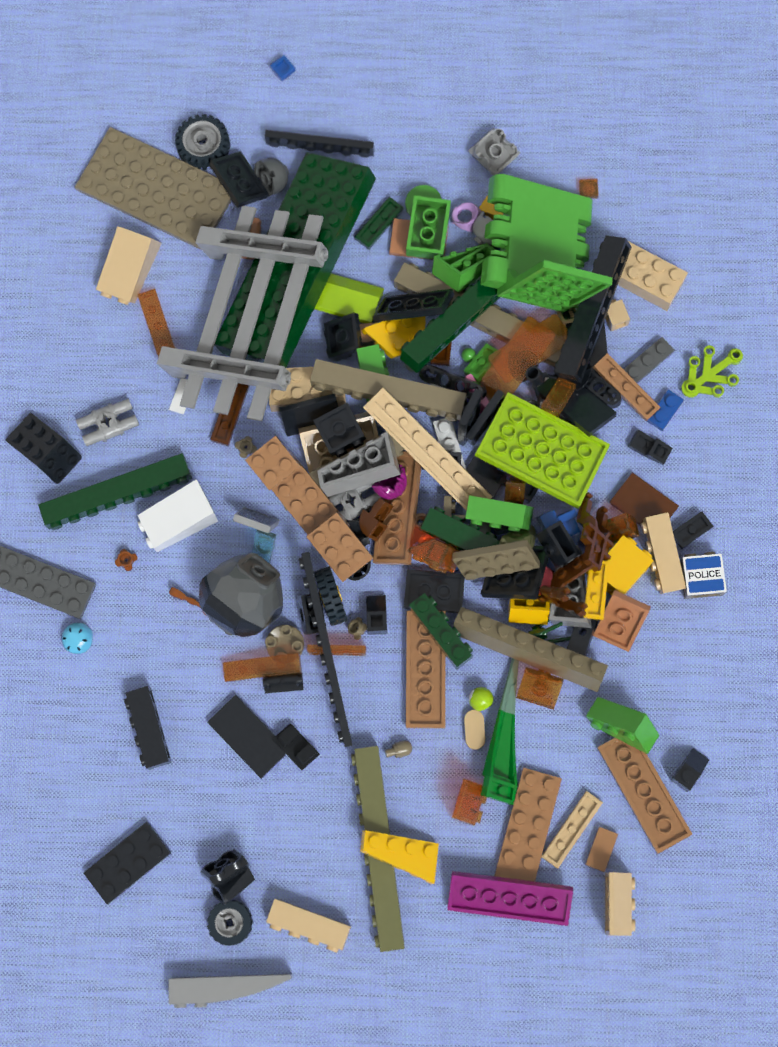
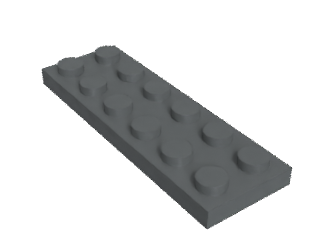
M0 546V588L80 620L82 619L96 587L95 583Z

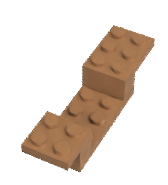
M274 436L245 460L268 490H272L307 533L306 537L342 582L373 559V556L350 529V525L277 436Z

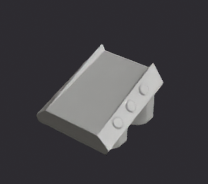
M494 127L468 150L493 176L499 174L520 154L517 147L505 138L506 135L503 130L495 129Z

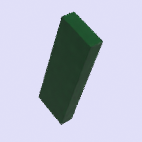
M388 197L357 233L355 240L370 250L393 223L394 218H397L404 210V207L391 197Z

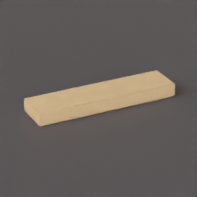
M586 791L541 857L558 869L603 802Z

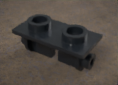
M302 671L263 674L265 694L304 690Z

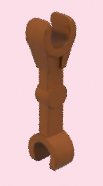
M171 587L169 591L171 596L185 600L189 604L200 608L199 602L194 598L187 597L182 591Z

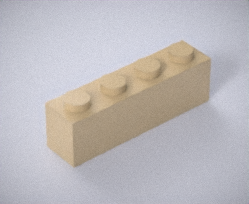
M663 513L645 517L643 523H641V529L643 534H646L648 540L645 542L646 550L651 553L654 560L650 567L652 572L656 574L657 579L654 580L656 590L660 591V594L686 589L669 514Z
M274 899L266 923L270 924L269 928L281 932L283 928L289 931L288 935L300 939L302 935L308 938L307 942L318 946L321 942L327 945L326 949L337 953L339 949H344L351 929L349 925L278 899Z

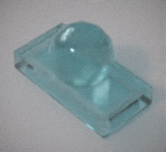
M257 530L252 553L258 554L270 564L277 534Z

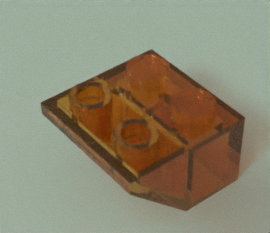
M431 539L408 549V552L413 554V559L427 564L428 567L445 574L447 571L454 573L457 567L452 560V554L460 550L439 540Z

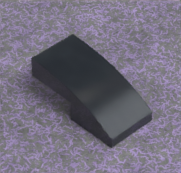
M640 430L635 432L627 446L662 465L665 464L673 449L661 440L653 439Z

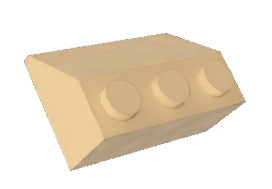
M605 873V935L632 936V931H635V919H632V911H635V898H632V890H635V878L631 876V873Z

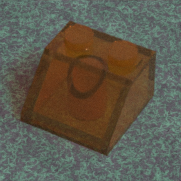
M463 778L452 820L475 826L476 822L480 823L483 814L482 811H479L481 803L485 804L487 797L481 796L483 785Z

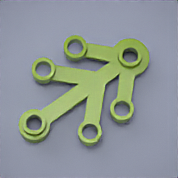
M711 345L706 346L703 350L702 376L696 379V371L700 365V359L697 356H692L688 361L689 376L688 380H685L682 384V393L689 398L696 397L699 393L713 395L716 398L721 397L724 393V388L721 385H716L714 388L701 385L706 382H713L735 387L739 382L737 375L731 374L728 377L717 374L730 364H739L743 359L742 351L737 348L731 349L724 360L711 368L715 348ZM710 349L712 354H707L706 350ZM737 353L739 357L735 358L732 354ZM696 360L697 365H693L691 361ZM730 378H734L736 383H731ZM692 385L695 389L689 390L688 386ZM715 389H720L721 394L715 393Z

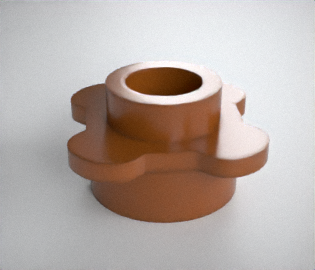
M122 549L115 560V565L125 568L126 571H131L133 569L132 565L134 561H137L138 557L136 554H131L126 549Z

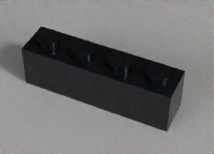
M146 686L126 692L127 698L124 699L126 709H130L132 717H129L132 729L135 728L137 736H134L136 746L141 748L142 755H139L142 766L150 770L172 763L152 689Z

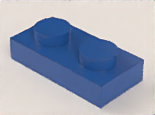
M668 389L658 403L661 408L647 422L663 431L684 399Z

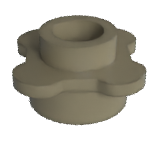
M249 436L235 443V448L239 450L241 458H246L250 453L257 451V447L253 445L252 438Z
M360 617L352 620L348 625V632L354 635L355 640H359L361 635L367 630V624L363 623Z

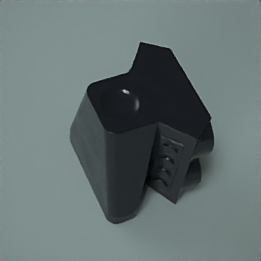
M235 849L225 852L218 860L208 863L200 871L202 876L212 884L213 896L223 905L229 903L255 881L248 862Z

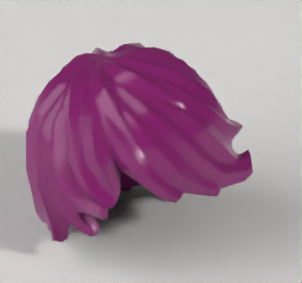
M400 464L398 465L401 475L375 482L372 485L373 490L380 497L391 500L401 496L405 491L407 477L405 468Z

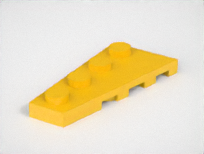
M367 830L362 831L360 852L391 864L393 867L406 871L416 878H421L429 884H435L438 843Z

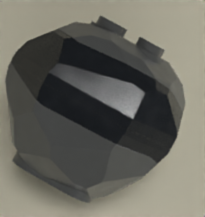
M249 553L248 555L235 556L221 563L203 577L199 584L200 608L208 616L209 620L224 630L227 635L241 637L257 635L282 613L283 590L280 573L258 554Z

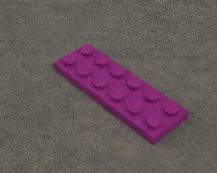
M452 871L447 910L568 926L573 887Z

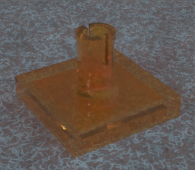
M526 667L516 698L554 710L564 679L550 675L551 673L548 672L544 673L541 669L535 670Z

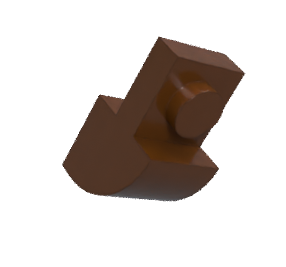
M379 498L373 504L370 512L363 509L359 520L361 531L368 538L377 542L388 527L383 521L394 506Z

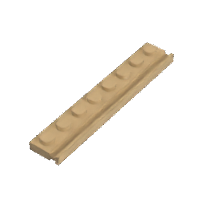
M384 387L363 406L466 511L469 495L487 499L492 498V495Z

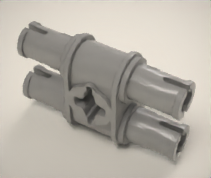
M129 399L116 404L108 403L107 406L97 410L93 409L91 414L76 419L80 430L94 424L99 427L97 428L98 430L82 436L87 447L99 441L107 442L108 439L118 435L122 436L124 431L139 426L135 415L121 421L116 418L118 417L117 415L133 409ZM106 417L109 420V427L106 425Z
M372 483L329 496L328 498L334 506L338 504L343 505L344 508L340 511L341 515L346 521H352L361 515L363 509L369 512L373 504L382 497L375 493L365 499L362 498V492L371 488L374 485ZM350 495L355 499V500H354V506H353L352 504H350V502H351V497H350Z

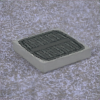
M245 507L236 512L233 518L237 523L266 533L275 529L280 521Z

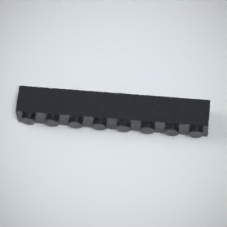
M606 235L604 241L600 244V251L598 257L594 260L592 272L612 277V285L581 302L575 311L572 326L568 329L567 339L561 347V355L554 367V372L562 380L580 384L582 382L632 248L626 238Z

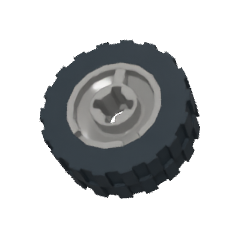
M231 900L226 905H223L221 902L215 905L207 918V929H209L210 936L221 945H237L243 942L252 930L253 920L249 909L243 903ZM228 919H233V926H227L226 922Z

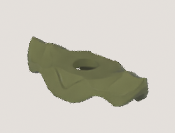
M531 524L530 530L520 529V532L512 531L503 535L499 545L527 540L533 548L535 539H537L534 526Z

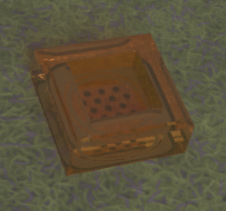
M579 179V195L591 199L598 198V179Z

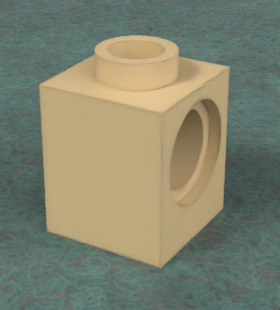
M622 299L618 301L612 300L605 318L610 331L623 328L629 324L630 318Z

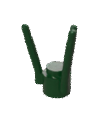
M559 622L546 629L542 627L544 625L538 624L531 627L532 630L528 631V633L545 640L548 638L546 633L562 626L563 622ZM571 636L546 641L551 643L569 641Z

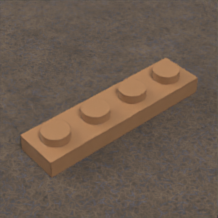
M608 353L593 366L597 373L620 393V396L645 421L661 408Z

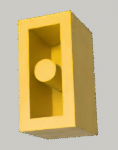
M530 599L509 600V623L547 625L550 602L542 603L539 600Z

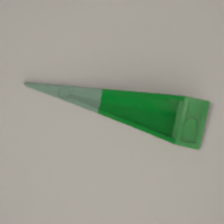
M514 658L511 660L482 773L484 781L481 796L509 805H514L518 786L515 754V707L519 661Z

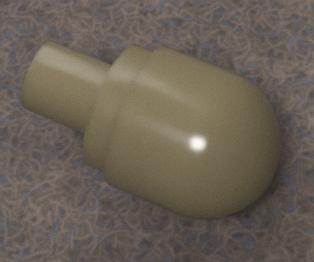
M406 740L396 742L392 745V748L385 750L386 757L395 755L396 758L408 756L412 752V744Z

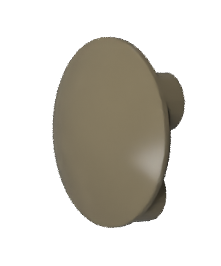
M291 625L275 627L265 640L268 654L278 663L294 662L301 656L304 649V639L301 632Z

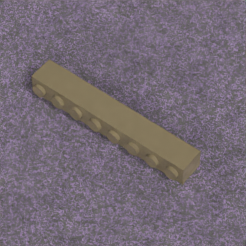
M318 359L315 360L310 379L311 386L318 391H325L326 389L336 395H351L352 398L362 400V398L370 400L384 387L408 411L414 413L419 411L426 412L431 417L439 415L449 421L461 419L466 399V393Z
M464 607L460 608L454 621L453 627L459 631L461 638L595 692H598L608 667L606 664Z

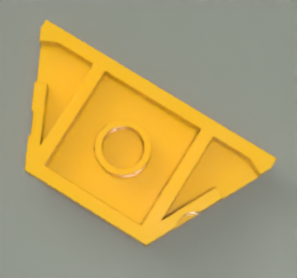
M425 317L382 321L368 326L361 331L364 335H369L375 341L374 344H379V348L383 349L385 354L393 359L401 355V347L407 341L411 342L419 330L423 331L425 329Z

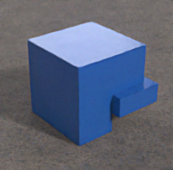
M576 509L569 510L558 516L552 510L536 517L542 531L561 520L570 536L581 532L575 520V517L578 515Z

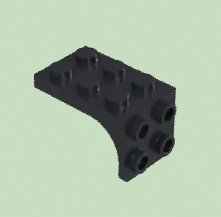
M31 412L5 439L8 444L30 460L56 484H59L82 459V456L62 436Z

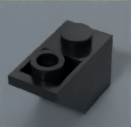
M386 595L366 596L368 635L388 634Z

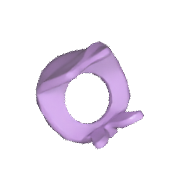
M471 202L462 203L452 211V224L463 230L473 232L472 226L481 213L480 208ZM462 210H469L472 213V218L468 222H461L457 216Z

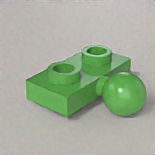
M487 343L477 355L474 349L465 348L461 353L463 361L470 363L463 370L466 376L469 374L473 375L479 383L502 356L501 351Z

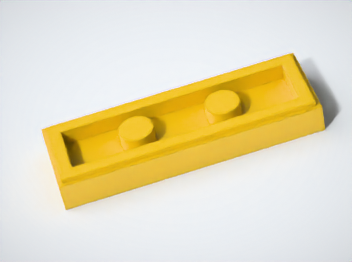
M603 560L600 571L594 572L591 569L588 571L585 603L588 607L584 609L587 614L583 618L604 619L609 561Z

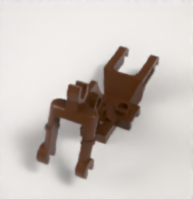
M589 492L586 493L579 507L576 519L583 527L580 540L586 545L585 552L554 572L550 587L541 586L540 592L542 595L537 597V600L542 603L550 602L566 611H574L580 617L587 614L584 609L588 605L582 601L575 602L572 599L569 600L567 594L571 590L565 586L590 569L594 572L600 571L603 560H610L611 556L608 554V551L614 545L608 539L612 533L605 529L608 515L605 513L608 512V509L605 506L600 507L596 512V519L590 515L592 507L590 498L593 495Z

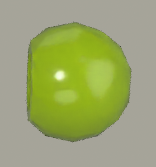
M477 687L469 695V704L477 711L485 710L493 704V694L485 687Z

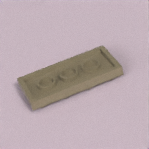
M527 540L453 552L452 560L466 580L540 568V561Z

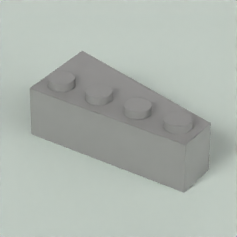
M387 431L381 434L382 437L375 441L372 439L366 443V446L357 451L349 452V455L343 459H337L317 471L320 488L327 497L401 475L394 443Z
M576 545L577 548H578V550H579L580 553L582 554L581 549L579 548L578 545ZM572 560L568 561L567 563H565V564H563L562 566H560V567H558L557 569H555V572H556L559 568H561V567L565 566L566 564H568L569 562H571ZM584 573L565 586L571 590L567 594L569 600L572 599L575 602L582 601L585 603L586 579ZM551 603L549 620L553 625L563 622L562 626L592 628L591 619L580 617L574 611H566Z

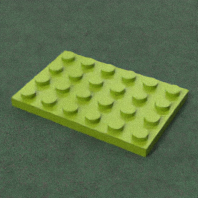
M508 392L474 456L579 509L610 444L593 435L587 436L576 426Z

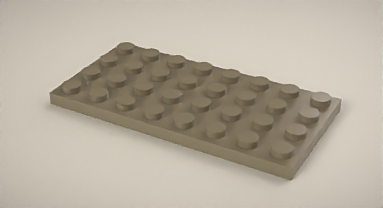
M111 127L108 129L75 186L77 191L200 250L201 248L195 243L200 226L216 228L232 201L217 177Z

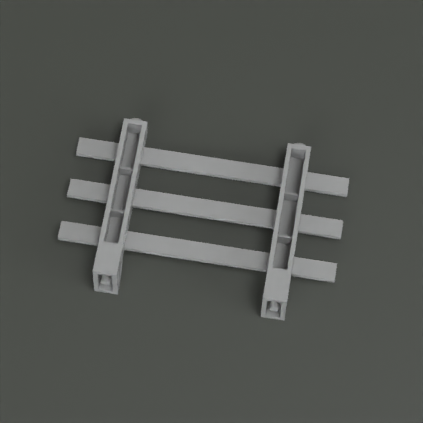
M242 206L235 230L200 226L195 243L210 259L219 260L223 259L225 254L227 256L197 351L162 346L157 364L173 378H186V375H189L181 398V407L195 408L204 377L222 380L213 412L224 415L229 413L238 383L256 386L247 418L262 421L271 390L286 391L287 385L290 384L291 373L284 366H279L308 268L309 266L323 268L325 261L328 259V250L322 242H317L324 219L323 216L309 214L302 239L283 237L290 215L289 212L275 210L268 235L250 233L257 210L256 207ZM243 256L260 259L230 357L213 355V347L241 258ZM275 261L292 263L294 265L264 363L245 360Z

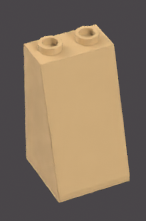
M118 226L96 290L101 291V296L109 299L112 296L117 297L120 303L128 305L131 302L135 304L160 249L161 242Z

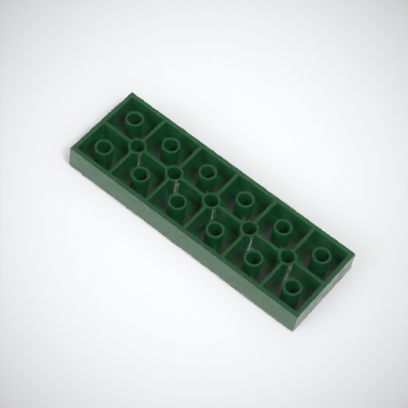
M306 152L280 205L279 211L290 213L283 237L302 239L309 214L324 217L317 242H322L327 248L328 259L325 261L323 268L309 266L279 366L287 367L374 185L376 177L367 166ZM254 259L218 332L214 345L222 354L229 356L231 354L260 259ZM275 261L245 360L264 363L294 265L292 263Z

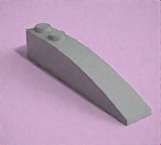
M293 975L170 978L169 1004H174V1008H186L187 1004L194 1003L195 1007H207V1003L233 1000L270 989L292 979Z

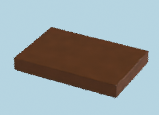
M633 472L609 503L640 526L645 517L668 513L669 518H671L679 505Z

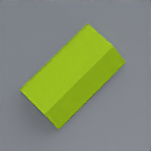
M331 273L314 309L340 317L357 313L359 315V322L364 324L373 323V315L383 296L384 288Z

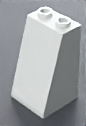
M195 480L138 515L140 521L137 523L142 532L145 531L148 536L145 540L149 548H154L156 552H159L218 522V519L200 484Z

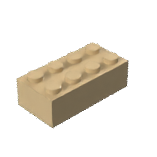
M629 242L632 248L618 285L668 311L682 287L688 272Z
M314 366L286 368L291 373L290 384L287 385L286 391L272 389L269 404L271 412L280 411L279 407L334 393L326 389L325 391H318L311 386L310 379ZM335 394L338 407L346 403V394Z

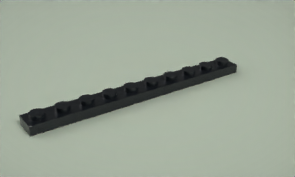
M309 552L301 553L302 557L298 558L300 569H304L306 577L302 578L305 589L309 588L310 596L307 597L309 608H313L315 614L311 616L313 627H318L319 635H315L318 647L322 646L323 654H320L322 666L326 665L328 672L324 674L326 685H331L332 692L328 694L330 703L335 704L336 712H333L335 724L339 723L341 731H337L339 742H343L345 747L352 746Z

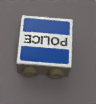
M706 552L701 556H696L693 553L682 557L680 564L686 589H683L684 599L723 596L727 592L722 554Z

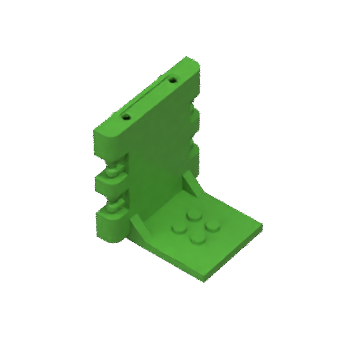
M496 174L489 179L487 202L495 204V210L503 213V215H494V220L485 225L484 238L492 240V246L501 248V251L492 250L491 256L483 260L481 285L496 288L498 297L559 312H565L570 308L578 309L581 302L612 285V277L577 269L584 268V263L589 260L590 245L586 243L585 237L577 234L586 233V228L591 226L593 205L591 198L506 174Z

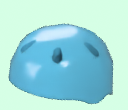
M77 622L70 624L64 629L62 644L68 652L82 654L91 647L93 633L86 624Z

